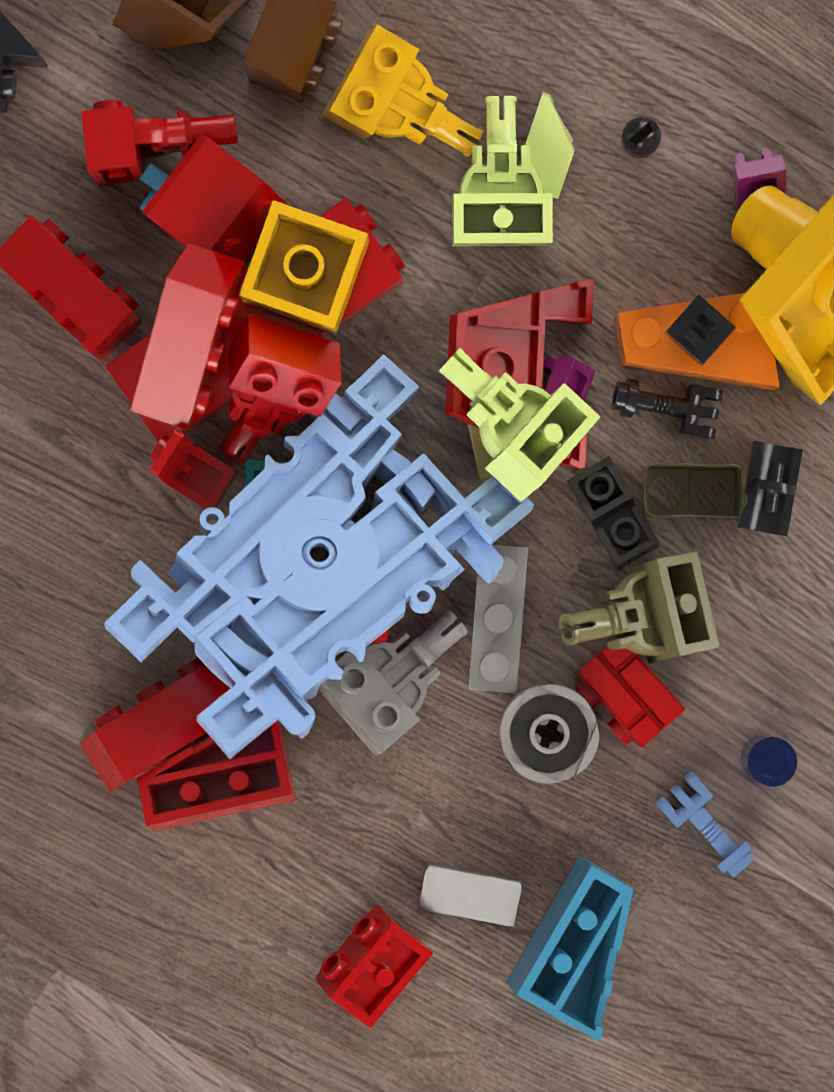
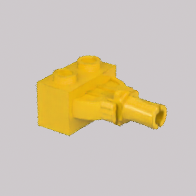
M378 24L367 32L321 115L362 140L372 136L374 133L387 138L405 136L420 145L427 135H432L460 151L466 157L472 154V147L477 146L475 142L476 140L479 141L483 134L482 129L474 127L447 111V107L442 103L446 101L449 94L433 85L427 69L415 59L420 49Z

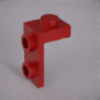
M177 429L170 438L166 435L163 436L150 456V461L154 463L150 472L155 477L204 509L218 507L239 473L234 468L196 446L185 434Z

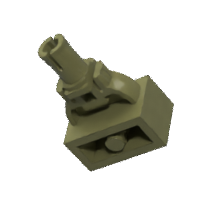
M698 551L659 558L627 568L628 576L622 579L615 586L614 590L602 592L597 596L598 604L616 601L615 604L576 613L562 614L558 624L559 629L580 626V629L560 634L563 642L570 646L579 642L622 634L624 638L607 642L608 648L610 650L627 648L636 654L645 655L648 664L720 647Z

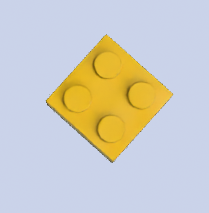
M273 200L239 296L244 303L336 335L369 244L368 234Z

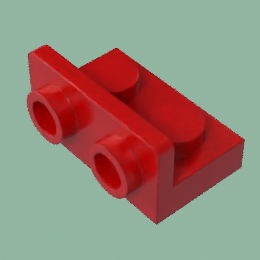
M375 905L368 914L363 915L356 922L352 934L341 947L327 956L315 979L331 1000L371 1028L433 955V952L426 944L394 921L386 910L379 905Z

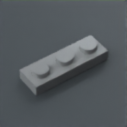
M492 545L502 556L504 563L496 579L490 584H487L477 573L468 690L517 694L529 548Z

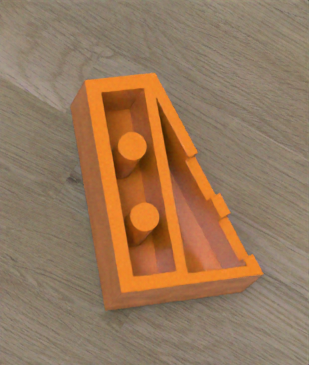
M745 293L705 299L736 328L702 366L664 334L692 301L619 312L614 318L621 367L709 380L721 384L757 388V390L773 392L780 387L775 356L740 302Z

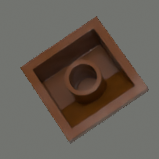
M267 0L243 59L249 82L302 103L307 91L315 93L325 70V65L319 63L325 46L331 48L335 46L343 25V20L337 18V3L333 0Z

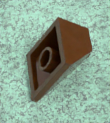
M122 0L112 25L128 34L132 40L145 45L153 51L210 41L250 0Z

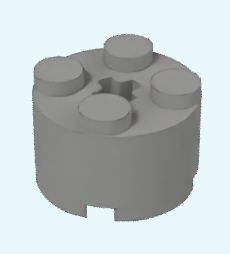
M539 683L522 689L506 704L499 721V742L506 759L519 774L538 783H558L576 776L591 763L598 748L599 729L591 706L580 694L560 684ZM550 719L556 720L555 729L561 733L559 740L550 739L546 746L541 745V736L535 732L538 724L546 726Z

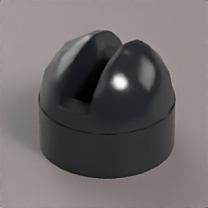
M646 117L632 119L626 124L622 132L621 141L623 148L628 154L636 158H645L652 155L657 150L661 141L660 128L653 120ZM646 126L651 128L653 132L635 146L630 139L641 132Z

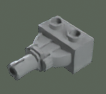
M446 610L438 620L399 653L396 649L410 637L405 631H401L390 642L368 645L362 662H359L354 654L347 652L336 661L337 666L343 670L342 679H327L319 685L318 690L375 756L383 753L420 721L416 714L425 701L427 688L441 673L435 667L421 679L419 674L460 638L468 634L466 627L460 622L445 636L441 635L448 626L458 619L450 610Z

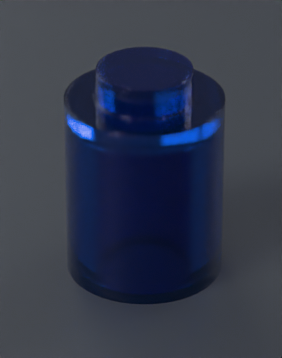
M763 734L751 738L745 744L741 752V765L744 772L752 780L765 786L776 787L785 784L793 777L797 769V755L787 741L772 735Z

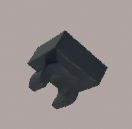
M698 295L664 334L702 366L736 327L702 296Z

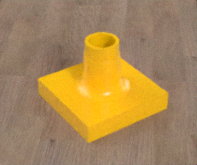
M768 185L756 190L745 200L739 208L731 228L733 242L751 254L752 258L766 269L743 295L740 302L793 386L821 406L834 391V195L818 212L800 200L789 197L775 186Z

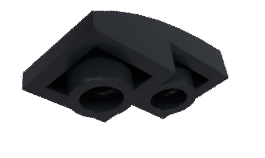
M609 456L567 480L575 498L617 570L660 547L659 540L636 505L634 496Z

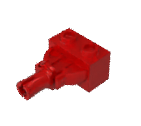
M120 100L99 101L93 104V110L81 111L87 171L99 186L143 182L140 178L146 170L145 158L168 155L174 152H181L184 157L201 133L209 137L217 145L238 143L235 114L191 118V115L186 114L185 110H177V118L138 119L132 107L123 106V102Z
M248 313L229 346V388H231L233 399L228 405L229 409L227 411L230 419L236 422L227 438L221 444V451L224 456L233 461L238 451L242 449L237 457V462L246 463L260 438L269 437L272 425L273 433L278 435L286 423L293 422L307 413L321 417L341 385L340 343Z

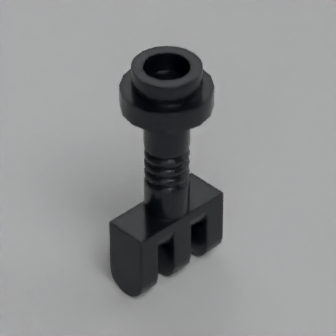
M628 378L626 382L617 381L612 396V410L620 411V416L628 418L633 416L635 409L682 418L681 434L715 439L716 429L705 425L700 426L698 425L699 417L718 420L720 410L701 406L702 398L709 401H721L723 391L692 384L688 385L686 399L666 397L665 395L639 390V381Z

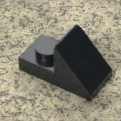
M0 11V113H7L8 99H15L17 88L16 71L10 70V65L48 67V65L36 49Z

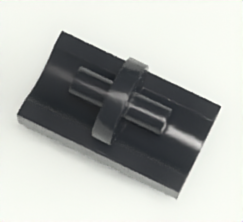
M753 441L744 493L747 495V503L739 516L737 528L784 537L788 536L803 449Z

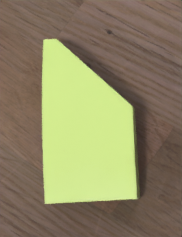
M543 92L525 145L531 147V165L541 178L544 193H553V198L559 199L575 149L572 145L573 139L568 129L565 128L554 106L551 95Z

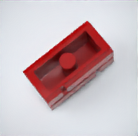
M616 635L610 641L617 640L623 637L621 635ZM606 644L574 672L581 680L574 688L593 709L600 703L613 717L607 723L608 727L625 746L633 740L642 748L685 710L684 706L641 657L627 648L610 650Z

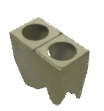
M671 463L644 467L643 516L737 518L747 503V495L744 493L742 484L743 468L740 465L730 463L721 465ZM662 475L674 477L682 487V498L671 509L657 508L651 503L648 496L650 483ZM709 476L723 478L731 490L728 503L718 510H709L703 507L697 498L699 483Z

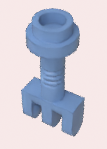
M690 771L684 778L687 784L696 791L694 795L689 798L676 783L669 790L682 805L674 810L671 803L662 796L655 804L676 828L689 819L724 859L717 865L722 873L728 871L734 878L755 860L754 856L749 852L752 847L747 841L738 847L722 828H719L720 825L716 824L713 817L703 807L714 797L713 794Z

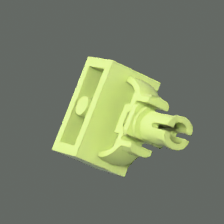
M499 96L485 97L486 165L482 164V146H473L472 165L461 180L459 193H454L452 196V247L549 246L553 243V193H544L541 178L531 165L530 146L521 145L520 165H517L516 96H504L503 120L499 118Z
M459 348L439 372L472 400L470 402L472 408L467 413V416L479 426L481 441L493 458L485 469L522 502L547 480L597 422L600 416L565 383L550 395L537 386L518 384L506 372L499 379L496 376L492 378L463 352L464 350Z

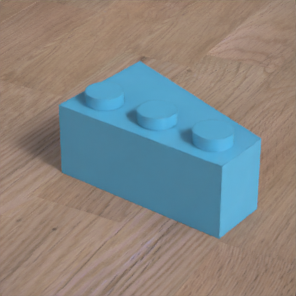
M579 855L506 981L508 986L517 996L601 1042L604 1028L602 1026L607 998L611 996L614 982L612 980L617 952L621 950L634 889L617 876Z

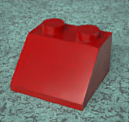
M201 133L142 210V213L183 249L186 248L188 243L245 261L258 244L273 200L285 205L287 203L261 178L209 137Z

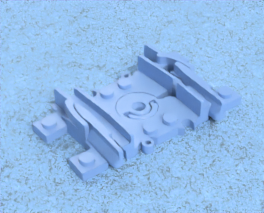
M384 354L345 391L342 398L335 393L321 417L309 414L315 421L299 436L285 437L284 447L292 453L293 458L291 461L281 464L275 462L270 455L265 456L264 470L229 502V515L224 518V514L218 508L210 507L203 510L200 514L199 527L206 536H194L176 554L173 566L167 573L181 586L176 593L139 560L131 570V578L141 588L105 622V629L140 662L176 628L192 642H195L194 652L214 675L231 688L197 716V722L229 759L277 720L291 734L304 738L309 733L315 720V712L306 700L308 698L312 699L317 695L319 685L325 680L342 679L343 670L337 666L335 657L341 652H350L356 656L359 662H362L365 657L366 647L404 616L405 605L408 601L411 609L416 613L423 614L429 612L436 599L435 591L430 586L445 590L450 585V582L465 570L452 555L455 550L464 557L487 584L494 581L504 561L491 544L528 515L534 507V504L528 497L521 502L494 476L464 498L425 454H422L411 463L394 450L401 439L402 433L389 421L417 395L419 386ZM376 476L385 485L375 492L371 512L355 524L351 519L365 502L364 488ZM430 505H432L439 516V520L428 527L421 520L420 515L422 513L425 514ZM212 519L215 520L217 523L215 525H210L207 523V521ZM316 546L324 547L328 551L329 557L324 562L314 561L310 556L312 548ZM424 596L427 601L421 602L417 597Z

